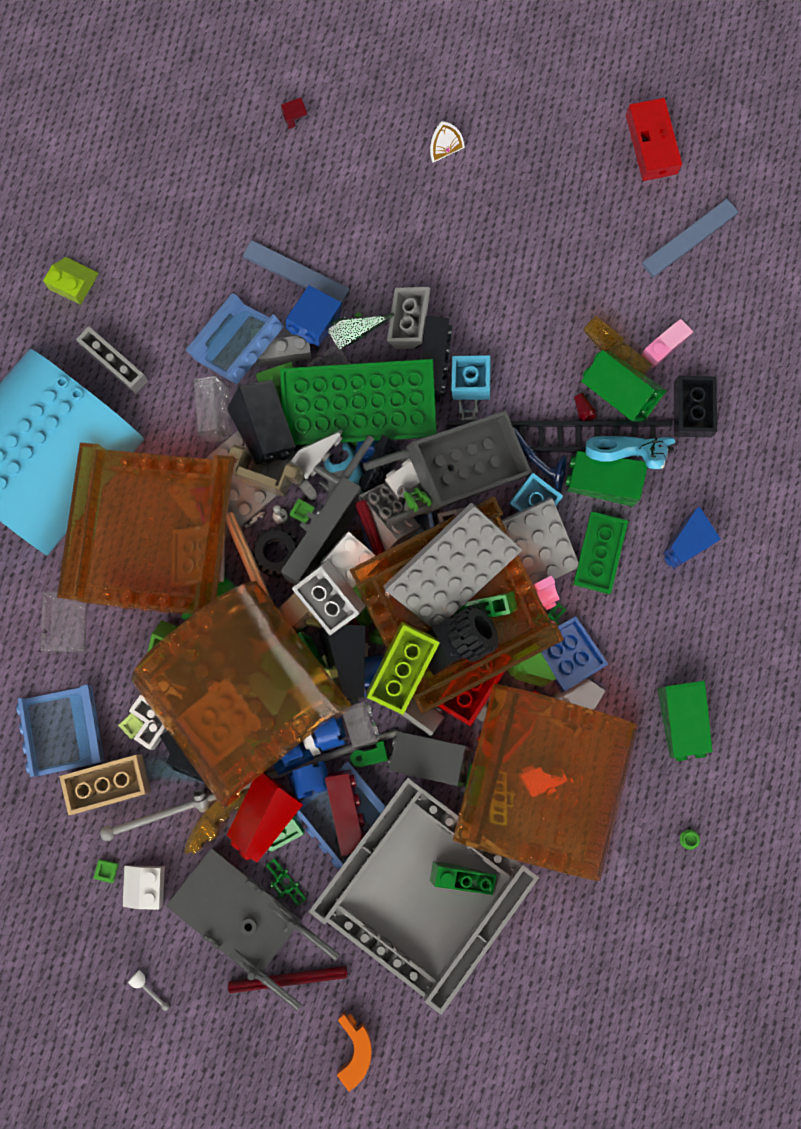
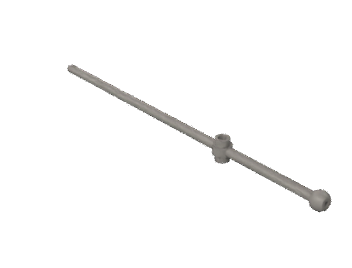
M393 729L313 757V760L279 776L276 771L267 773V775L277 779L287 775V773H292L296 769L311 764L317 765L318 762L328 761L394 738L399 731L398 729ZM253 779L210 794L205 793L203 789H198L193 792V800L115 827L109 825L102 827L100 830L101 838L104 841H111L116 834L194 807L199 812H206L210 808L209 804L211 801L248 789Z

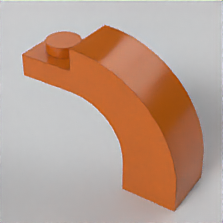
M344 1011L338 1016V1021L352 1039L354 1053L350 1060L337 1070L336 1075L348 1092H350L362 1081L368 1071L371 1061L372 1044L369 1031L364 1022L356 1027V1024H358L351 1013L347 1015Z

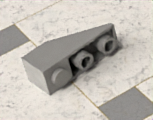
M339 430L302 447L290 464L300 467L304 472L305 479L310 475L314 477L317 473L313 470L314 467L321 460L323 462L327 460L331 454L329 452L332 446L336 447L343 439L340 436L343 431Z

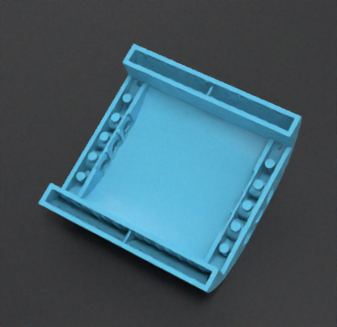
M29 349L0 382V522L48 556L145 439L87 389L32 349Z

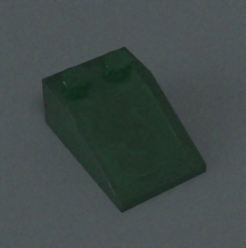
M392 312L349 318L344 316L331 323L332 327L327 329L338 349H342L352 345L393 318L395 314Z

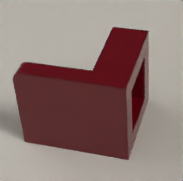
M301 97L281 104L282 114L288 129L295 127V119L307 115V110Z

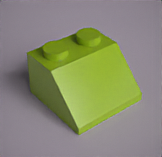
M64 257L50 267L43 282L49 290L81 305L99 273Z

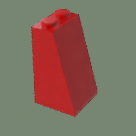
M259 769L228 830L227 836L232 840L230 844L235 849L241 850L239 854L248 861L251 858L258 863L303 804L283 785Z

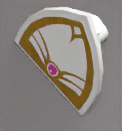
M441 121L433 134L430 145L432 163L465 148L461 133L451 123Z

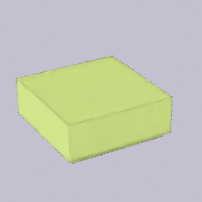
M131 713L118 726L133 740L144 722Z

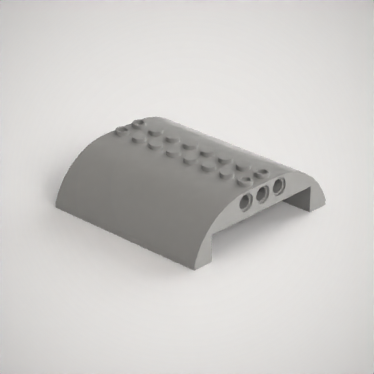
M407 778L309 910V913L323 924L328 922L423 996L424 1002L442 1015L539 877ZM433 861L455 864L496 874L493 895L434 887L430 882Z

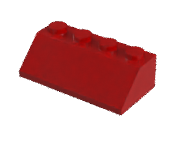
M494 650L476 662L466 660L438 704V707L457 720L472 726L513 659L498 650Z

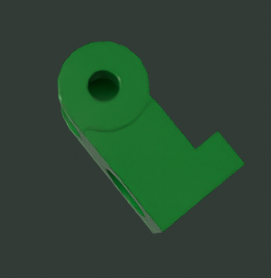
M384 741L376 743V749L354 751L351 755L352 764L356 767H363L388 761Z

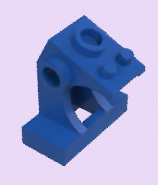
M289 729L273 737L274 742H271L275 755L271 756L270 759L278 776L314 759L310 749L307 750L304 742H301L297 731L293 733L292 729Z

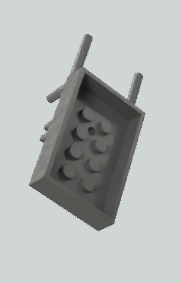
M506 411L414 441L404 450L363 464L364 469L367 471L396 460L404 462L410 458L423 491L432 501V505L429 507L427 504L419 506L418 512H414L413 509L386 518L389 526L417 515H426L462 500L479 496L492 489L520 480L532 473Z
M367 436L345 470L331 473L319 465L314 467L313 470L327 479L328 483L320 480L318 485L328 491L329 495L325 505L320 507L316 515L310 512L306 515L311 519L310 524L307 525L301 522L300 526L307 533L281 570L285 580L292 587L307 576L312 569L321 564L322 557H325L341 539L358 513L355 503L359 501V496L362 494L361 487L350 481L349 477L373 443L374 438L371 436ZM362 464L363 473H365L366 470Z
M215 847L209 850L166 905L200 933L205 941L210 942L213 948L222 951L248 973L247 978L249 980L258 979L296 1011L302 1004L263 973V970L292 932L296 929L334 961L340 955L301 923L303 918ZM247 923H250L252 925L251 930H248L246 928Z

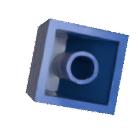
M308 285L287 316L286 329L291 334L304 338L308 343L319 346L340 322L342 302Z
M700 507L686 517L663 553L666 564L669 567L672 566L673 569L721 540Z

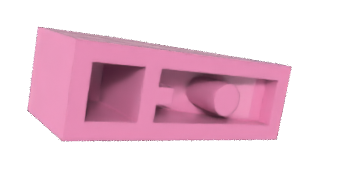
M680 319L646 347L641 357L654 369L683 343L693 331Z

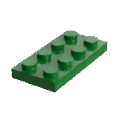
M590 512L573 586L608 595L611 594L628 524L627 520Z

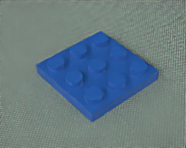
M576 616L529 644L531 647L537 645L556 677L553 681L561 693H564L608 665Z

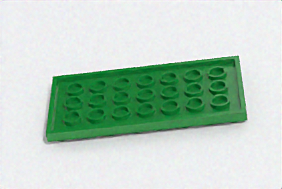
M433 359L280 369L282 409L295 445L310 444L339 430L343 431L340 435L343 438L340 443L365 441L368 435L374 438V441H379L382 435L391 440L426 438L437 434Z

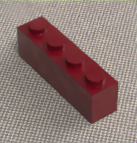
M351 769L332 772L325 777L341 856L351 854L366 834L363 829V825H365L364 814L360 813L359 806H361L360 795L356 794L355 786H357L355 774L352 775Z

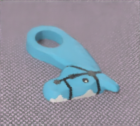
M596 436L586 441L585 451L588 457L598 461H614L634 455L637 457L642 456L648 468L662 469L667 459L668 446L675 443L673 437L643 439L626 436ZM599 448H610V450H603Z

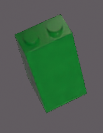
M602 350L598 352L593 359L594 362L591 367L584 371L581 382L631 421H646L667 390L610 351Z
M577 451L575 457L571 456L569 467L572 470L571 474H567L565 485L568 486V492L633 507L640 500L647 471L646 462L624 458L614 461H598L588 457L586 452Z
M705 681L657 688L669 757L676 758V761L688 760L687 756L695 755V758L707 757V753L713 751Z

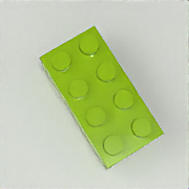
M401 622L366 691V697L404 715L440 643L438 639Z

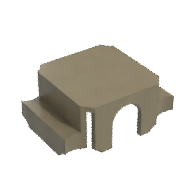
M234 444L228 455L236 463L233 474L239 481L281 497H286L291 483L301 487L304 472L300 467L287 463L285 468L281 467L276 480L261 474L265 463L256 465L254 461L251 469L248 470L252 455L246 452L245 447Z

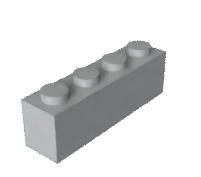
M89 326L76 339L86 352L135 395L148 382L140 370Z

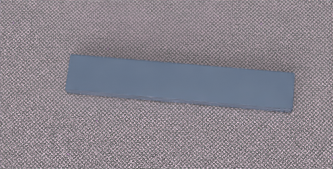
M728 199L724 200L643 261L641 265L654 278L734 218L739 212Z
M252 240L243 254L244 259L305 289L310 285L342 302V304L350 291L348 287Z

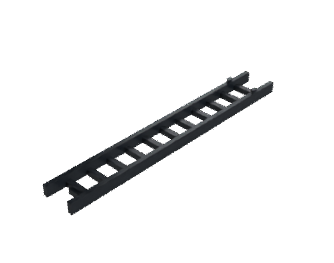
M650 420L510 421L513 427H519V433L524 440L525 427H538V447H531V449H534L533 452L536 453L586 452V447H581L580 427H594V437L600 436L599 427H613V436H618V427H631V435L636 438L637 427H650V439L656 438V427H671L673 425V421ZM447 421V427H458L473 421ZM543 427H557V447H544ZM562 427H575V447H563ZM668 447V453H672L674 447ZM599 448L603 450H610V448Z

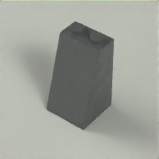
M397 732V736H394L392 742L394 747L393 755H390L388 760L389 771L461 787L466 786L473 748Z

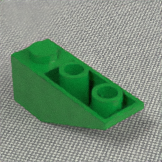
M433 861L430 882L434 887L493 895L496 874Z

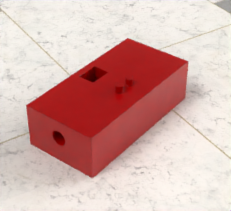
M665 98L629 104L626 119L642 181L677 175L682 166V161Z

